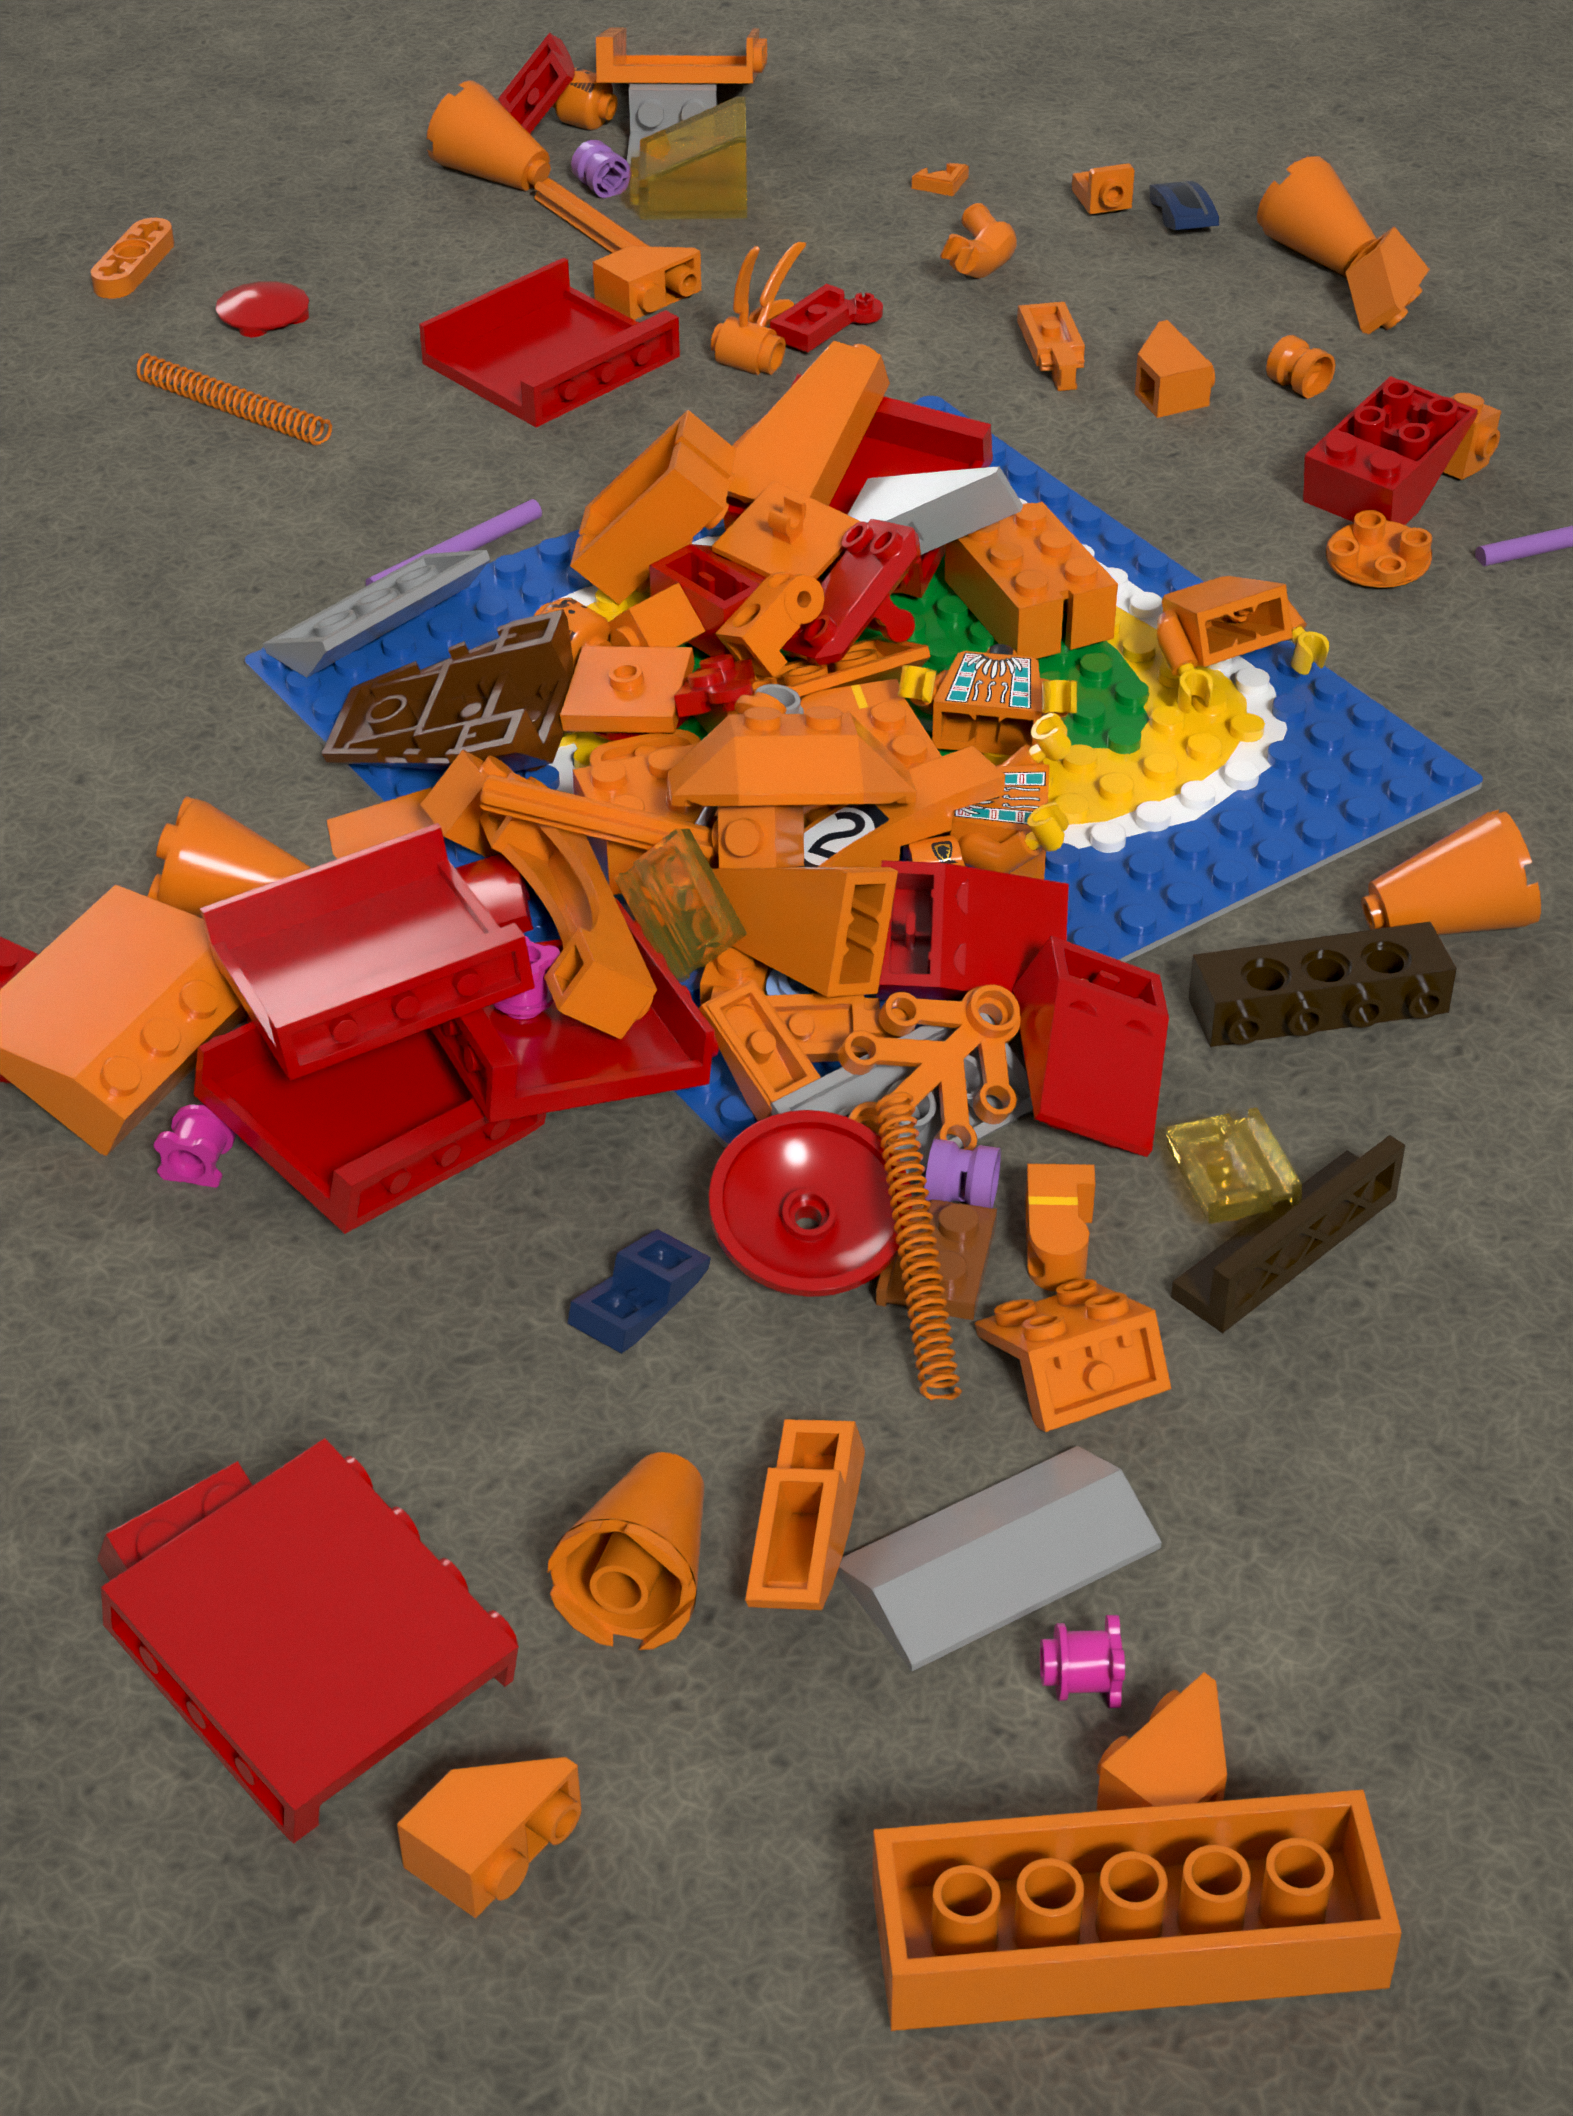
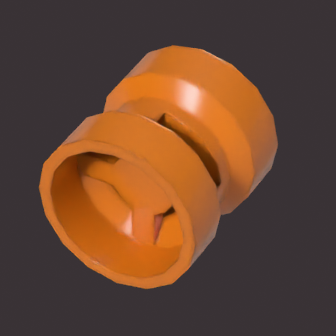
M1287 335L1281 338L1271 350L1267 360L1266 372L1267 376L1274 382L1282 386L1291 384L1292 389L1297 394L1309 399L1327 389L1334 376L1336 364L1331 354L1320 348L1310 350L1309 344L1295 335Z

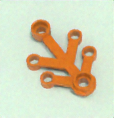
M998 985L976 987L970 990L961 1002L916 999V997L909 993L896 992L888 997L879 1012L880 1024L889 1034L906 1036L913 1031L917 1024L958 1029L946 1041L876 1037L868 1031L857 1030L847 1036L838 1052L841 1066L854 1075L867 1074L875 1065L918 1067L892 1093L907 1092L911 1094L913 1101L910 1105L916 1107L939 1086L942 1127L934 1139L947 1140L946 1135L952 1134L961 1139L965 1150L973 1151L977 1145V1134L969 1122L964 1059L978 1046L984 1085L973 1099V1109L978 1118L985 1123H1002L1017 1104L1016 1093L1009 1085L1005 1044L1013 1039L1020 1028L1019 1004L1010 991ZM892 1008L903 1009L908 1014L909 1020L903 1021L898 1019L893 1014ZM979 1013L991 1016L995 1025L985 1021ZM851 1046H860L865 1049L869 1059L863 1060L856 1057L851 1050ZM986 1095H993L999 1098L1003 1104V1109L992 1107L988 1103ZM894 1098L887 1102L898 1103L907 1100V1098ZM864 1102L855 1107L848 1118L865 1125L879 1135L880 1126L877 1123L879 1115L875 1111L877 1102ZM899 1109L888 1114H903L909 1110ZM900 1122L893 1123L890 1126H900Z

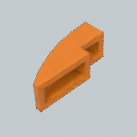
M784 1420L777 1466L767 1470L745 1598L748 1607L801 1610L823 1609L845 1550L863 1468L865 1449L855 1421Z

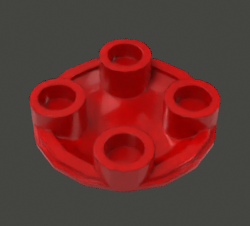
M258 281L243 284L226 291L217 300L215 311L223 322L234 328H239L241 335L245 337H260L265 335L268 330L305 322L309 318V298L304 290L292 284L278 281Z

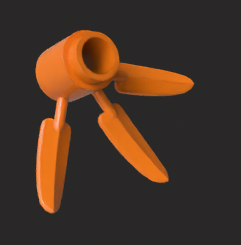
M797 242L785 252L764 287L760 297L761 306L751 312L750 315L748 303L750 281L754 264L760 251L759 246H754L746 255L737 278L734 293L733 310L735 313H739V318L728 317L724 323H719L712 334L711 350L715 352L717 363L755 375H759L761 372L772 375L780 367L785 354L786 342L783 337L777 336L774 329L767 326L772 319L795 305L789 299H778L775 301L774 299L792 264L805 248V242Z

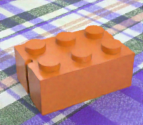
M687 410L585 507L579 530L581 536L576 541L570 567L619 605L634 591L638 593L644 592L650 586V564L692 544L693 537L704 527L707 530H711L726 514L729 507L728 503H726L727 493L735 478L732 469L737 449Z
M1043 502L1025 503L1020 512L946 544L945 581L999 644L1008 645L1013 648L1017 656L1039 659L1061 653L1063 605L1065 599L1068 600L1065 645L1070 650L1114 639L1118 583Z

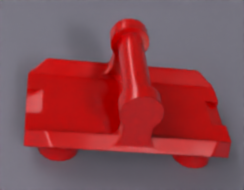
M870 519L868 523L861 521L849 528L842 539V546L847 551L821 584L825 599L822 611L812 622L801 624L800 628L779 651L785 656L792 658L795 656L806 659L809 663L819 666L841 661L865 628L881 632L883 637L890 641L900 643L907 641L915 629L914 617L909 611L898 608L890 599V595L921 555L919 536L914 528L876 519Z

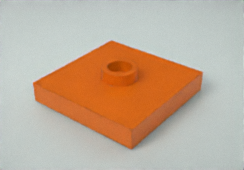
M583 646L560 714L563 731L675 733L679 717L674 694L687 681L688 675L693 671L695 664L693 648Z

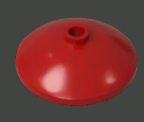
M798 1110L776 1114L762 1119L742 1131L731 1141L720 1156L713 1171L709 1190L711 1225L716 1239L727 1257L744 1274L756 1282L776 1291L797 1296L821 1297L835 1295L858 1288L878 1276L894 1260L900 1247L896 1243L898 1234L894 1230L896 1222L892 1218L894 1210L890 1206L892 1197L888 1194L890 1185L886 1181L888 1173L884 1167L886 1161L883 1159V1152L885 1150L881 1147L882 1138L873 1130L851 1118L817 1110ZM902 1170L898 1173H906V1170ZM907 1181L901 1185H910V1182ZM912 1193L906 1194L903 1197H912ZM908 1206L905 1209H912V1206ZM803 1218H810L816 1221L819 1226L814 1229H803L796 1222ZM901 1225V1230H903L907 1226Z

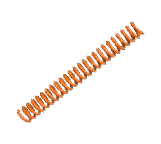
M149 353L142 355L138 360L136 371L138 378L142 382H147L150 385L154 384L156 387H161L172 393L176 392L179 396L183 395L185 398H191L193 401H198L201 404L205 403L207 406H213L215 409H221L223 412L228 411L231 415L235 414L237 417H243L245 420H251L253 423L258 422L261 426L265 425L269 429L273 428L276 432L281 431V433L296 437L298 440L303 439L306 443L311 442L314 446L327 441L331 435L332 424L329 419L323 420L321 416L316 417L313 413L308 414L305 410L300 412V409L292 408L290 405L285 406L283 402L277 403L275 399L270 400L267 396L262 397V395L255 394L252 391L247 392L246 389H240L237 385L232 386L230 383H225L214 377L210 378V376L202 375L200 372L195 373L194 370H188L186 367H180L178 364L173 365L172 362H166V360L151 356ZM144 358H148L144 366V374L141 375V363ZM203 389V395L200 396L199 393ZM217 394H218L217 401L215 402V401H214V398H215V397L217 396ZM225 397V404L222 405L221 402ZM239 402H240V409L237 410L236 407L238 406V404H239ZM248 404L247 412L245 413L244 409ZM271 404H274L275 406L273 407V409H272V411H271L270 420L267 421L266 418L268 417V415H269V413H270ZM255 408V415L252 416L251 412ZM263 410V417L259 418V415ZM286 410H289L290 412L286 417L285 426L282 427V422L284 421L286 416ZM296 412L297 415H296V417H295V419H294V422H293V428L290 429L289 426L291 425V423H292V421H293L294 413ZM278 415V422L275 424L274 420ZM301 415H304L305 418L302 421L301 430L297 432V428L301 423ZM309 418H312L313 420L311 421V423H310V425H309L308 434L305 435L304 432L306 431V429H307V427H308ZM317 421H320V430L313 438L312 434L316 429ZM324 424H328L325 438L321 441H315V439L321 437L324 431Z
M894 1092L878 1100L875 1111L879 1115L877 1123L880 1126L881 1147L885 1150L883 1152V1159L886 1161L884 1167L888 1173L886 1181L890 1185L888 1194L892 1197L890 1206L894 1210L892 1218L896 1222L894 1230L898 1234L896 1243L900 1246L898 1255L902 1258L900 1267L904 1271L902 1273V1280L906 1283L904 1292L908 1295L906 1305L910 1308L908 1311V1317L912 1320L910 1330L914 1333L912 1342L916 1345L914 1355L918 1358L916 1368L920 1371L918 1380L922 1383L920 1393L930 1400H952L962 1393V1390L956 1386L953 1390L955 1392L950 1394L935 1395L927 1392V1386L931 1388L954 1386L960 1380V1377L952 1373L958 1367V1364L950 1360L955 1356L956 1352L951 1348H947L953 1343L954 1339L946 1335L952 1326L944 1322L948 1319L949 1313L942 1310L947 1305V1301L940 1297L945 1292V1288L938 1285L943 1280V1276L937 1273L941 1268V1264L934 1260L939 1255V1251L932 1248L937 1243V1239L931 1236L935 1231V1227L929 1224L933 1219V1215L927 1212L931 1207V1203L925 1199L929 1195V1191L923 1187L927 1183V1179L921 1175L925 1171V1167L919 1163L923 1159V1155L917 1151L921 1147V1143L915 1140L919 1135V1131L913 1128L917 1124V1119L911 1116L915 1112V1107L910 1105L913 1101V1096L907 1092ZM901 1097L907 1098V1100H905V1101H903V1102H898V1103H888V1102H887V1101H889V1100H891V1099H894V1098H901ZM899 1109L909 1110L903 1114H888ZM900 1121H911V1123L903 1126H890ZM901 1133H913V1135H910V1136H908V1137H903V1138H894V1137H893V1136H895V1135H897V1134H901ZM902 1145H915L908 1149H894ZM909 1156L917 1157L909 1161H896L900 1158ZM910 1168H917V1169H919V1170H917V1171H915V1172H910V1173H898V1172H900V1171H902V1170H906V1169H910ZM912 1180H919V1181H920L919 1183H916V1184L901 1185L902 1183L907 1182V1181H912ZM915 1192H921V1193H922V1194H920V1195H918V1196L903 1197L904 1195L910 1194V1193H915ZM918 1204L924 1205V1206H922V1207H920V1208L905 1209L906 1207L912 1206V1205H918ZM915 1217H926L922 1220L907 1221L908 1219ZM901 1225L907 1226L903 1230H901ZM917 1229H928L924 1232L909 1233ZM903 1237L909 1238L908 1240L903 1242ZM920 1241H930L922 1245H911ZM905 1249L910 1250V1252L905 1254ZM931 1253V1255L925 1257H914L920 1254ZM908 1261V1262H911V1263H913V1264H911L910 1266H907V1263H906V1262ZM923 1266H934L928 1269H917ZM908 1274L916 1275V1276H914V1277H912L911 1279H909ZM927 1278H936L932 1281L917 1282ZM910 1287H917V1289L911 1291ZM934 1290L937 1291V1292H935V1293H930V1294H920V1293L927 1292V1291H934ZM914 1298L920 1301L913 1304L912 1299ZM931 1303H940L934 1306H924ZM915 1311L922 1312L918 1316L914 1315ZM939 1315L941 1316V1317L933 1318V1319H925V1318L931 1317V1316H939ZM918 1323L924 1326L917 1329L916 1324ZM936 1328H944L938 1331H928ZM919 1336L926 1337L921 1342L918 1340ZM937 1341H945L943 1343L930 1344ZM922 1348L929 1351L925 1352L924 1354H921L920 1349ZM938 1354H946L943 1356L931 1357ZM925 1361L931 1364L924 1367L922 1362ZM949 1366V1367L943 1368V1369H935V1368H939V1367ZM927 1374L933 1376L926 1380L924 1375ZM952 1379V1380H949V1381L937 1382V1381H940V1380Z

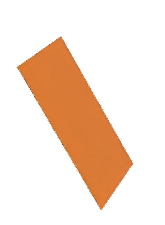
M430 787L328 819L327 826L333 855L339 859L433 825L434 822L420 805L432 788Z

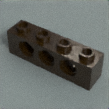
M1430 921L1194 954L1188 999L1210 1047L1230 1044L1247 1045L1258 1040L1292 1035L1308 1036L1315 1032L1355 1026L1365 1028L1376 1023L1410 1018L1426 1019L1434 1015L1449 1013L1457 968Z

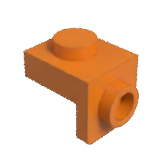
M1127 163L1092 168L1088 172L1073 173L1072 191L1089 214L1131 209L1135 170L1131 164Z

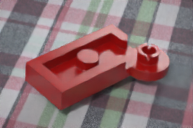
M826 283L770 321V328L776 331L777 336L783 337L787 345L810 352L852 322L872 323L880 320L883 316V304L880 300L874 298L873 294L864 292L865 296H862V293H858L853 299H845L843 289Z
M724 654L700 661V668L689 674L687 681L674 694L678 717L711 711L710 703L722 704L723 712L736 711L734 706L740 696H751L754 694L752 685L756 679L752 660L746 659L734 662L733 655Z

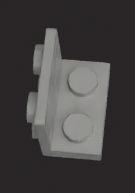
M630 83V138L627 153V163L630 166V170L645 173H698L714 171L718 134L717 83Z

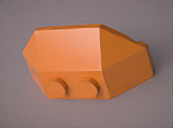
M827 706L809 708L805 714H781L780 711L774 708L754 707L747 709L742 715H728L681 759L667 775L671 807H688L692 805L770 806L916 803V789L909 770L851 713H842L837 708Z

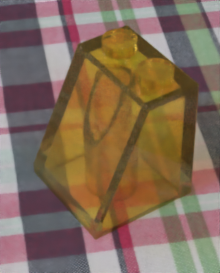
M746 97L732 98L640 139L639 157H631L630 177L631 205H639L640 220L747 218Z

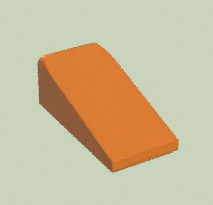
M754 978L701 1004L699 1009L714 1028V1036L718 1047L747 1105L758 1121L772 1116L770 1105L774 1101L821 1078Z

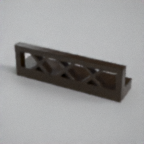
M1389 1135L1360 1158L1346 1150L1172 1282L1171 1298L1223 1334L1396 1200L1406 1145Z

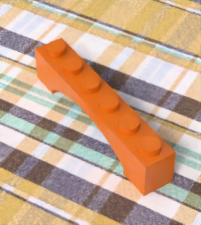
M513 772L507 777L508 779L540 786ZM484 811L479 819L491 848L502 853L527 880L547 908L558 929L563 944V951L544 976L557 1010L622 1039L635 1020L641 1019L647 1013L657 989L587 836Z

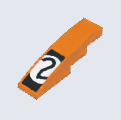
M974 746L909 769V773L916 789V803L893 802L890 804H842L804 828V866L799 867H881L882 860L899 861L901 846L951 831L954 810L1003 796L1006 775Z

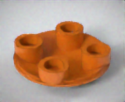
M1366 510L1355 515L1354 523L1341 528L1332 535L1326 546V558L1330 567L1338 575L1353 583L1378 588L1401 586L1417 580L1429 569L1432 562V535L1423 528H1410L1397 522L1387 521L1382 513Z

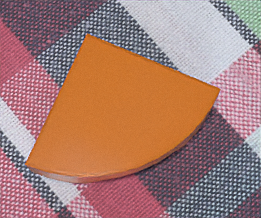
M948 163L945 171L928 173V168H924L912 176V189L954 196L967 180L969 166L966 164Z

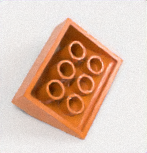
M115 884L0 989V1074L100 1154L107 1156L196 1067L199 1046L218 1035L231 1032L248 1015L213 958L203 918Z

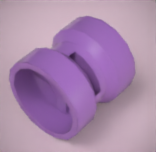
M599 140L584 142L576 149L572 157L571 167L575 177L583 184L589 186L595 194L603 199L621 194L630 182L631 170L627 161Z
M934 1139L927 1163L925 1177L927 1183L924 1188L929 1191V1195L925 1199L930 1203L931 1199L947 1202H965L967 1205L993 1208L1000 1174L1001 1148L979 1145L972 1151L960 1149L954 1141Z

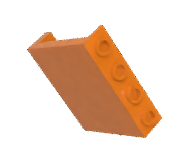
M608 28L596 36V83L753 84L758 73H763L764 67L767 65V38H759V28H753L746 38V56L627 55L626 28Z

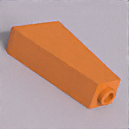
M833 341L735 448L737 450L732 469L735 478L728 489L726 503L747 509L773 481H777L829 506L890 384L882 356L863 344L850 346Z
M891 867L705 869L696 928L826 997L878 994L898 871Z

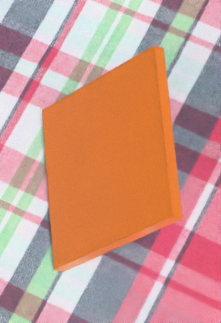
M773 481L712 545V551L766 578L773 573L787 572L813 576L817 580L845 549L842 546V539L845 533L854 524L861 521L777 481Z

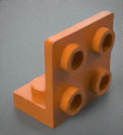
M1079 1279L1066 1282L1056 1288L1057 1295L1037 1302L1030 1299L1005 1302L994 1309V1316L975 1322L979 1338L1020 1359L1032 1419L1037 1428L1044 1432L1171 1389L1155 1309L1128 1298L1124 1293L1115 1292L1098 1284L1096 1280Z

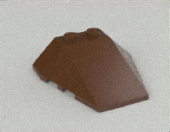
M564 610L553 611L497 627L499 638L470 650L465 641L448 647L451 658L424 669H420L417 661H414L351 687L321 753L327 763L447 770L463 749L484 761L491 755L505 763L513 772L519 770L536 771L553 763L565 732L562 729L560 714L574 674L568 618Z

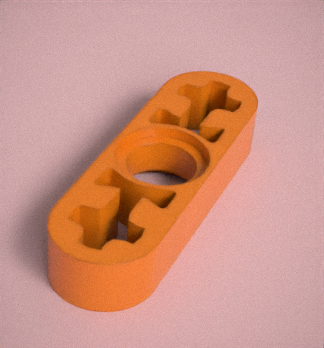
M146 218L135 222L92 267L91 278L94 293L99 297L108 299L121 298L131 294L174 247L172 224L163 218Z

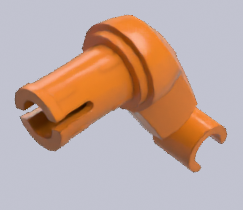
M975 203L964 211L961 218L962 225L970 231L975 240H968L963 236L950 234L939 256L942 259H949L951 267L956 271L981 279L1000 268L1011 258L1017 246L1016 234L1010 224L1003 221L997 222L989 213L987 207L981 203Z

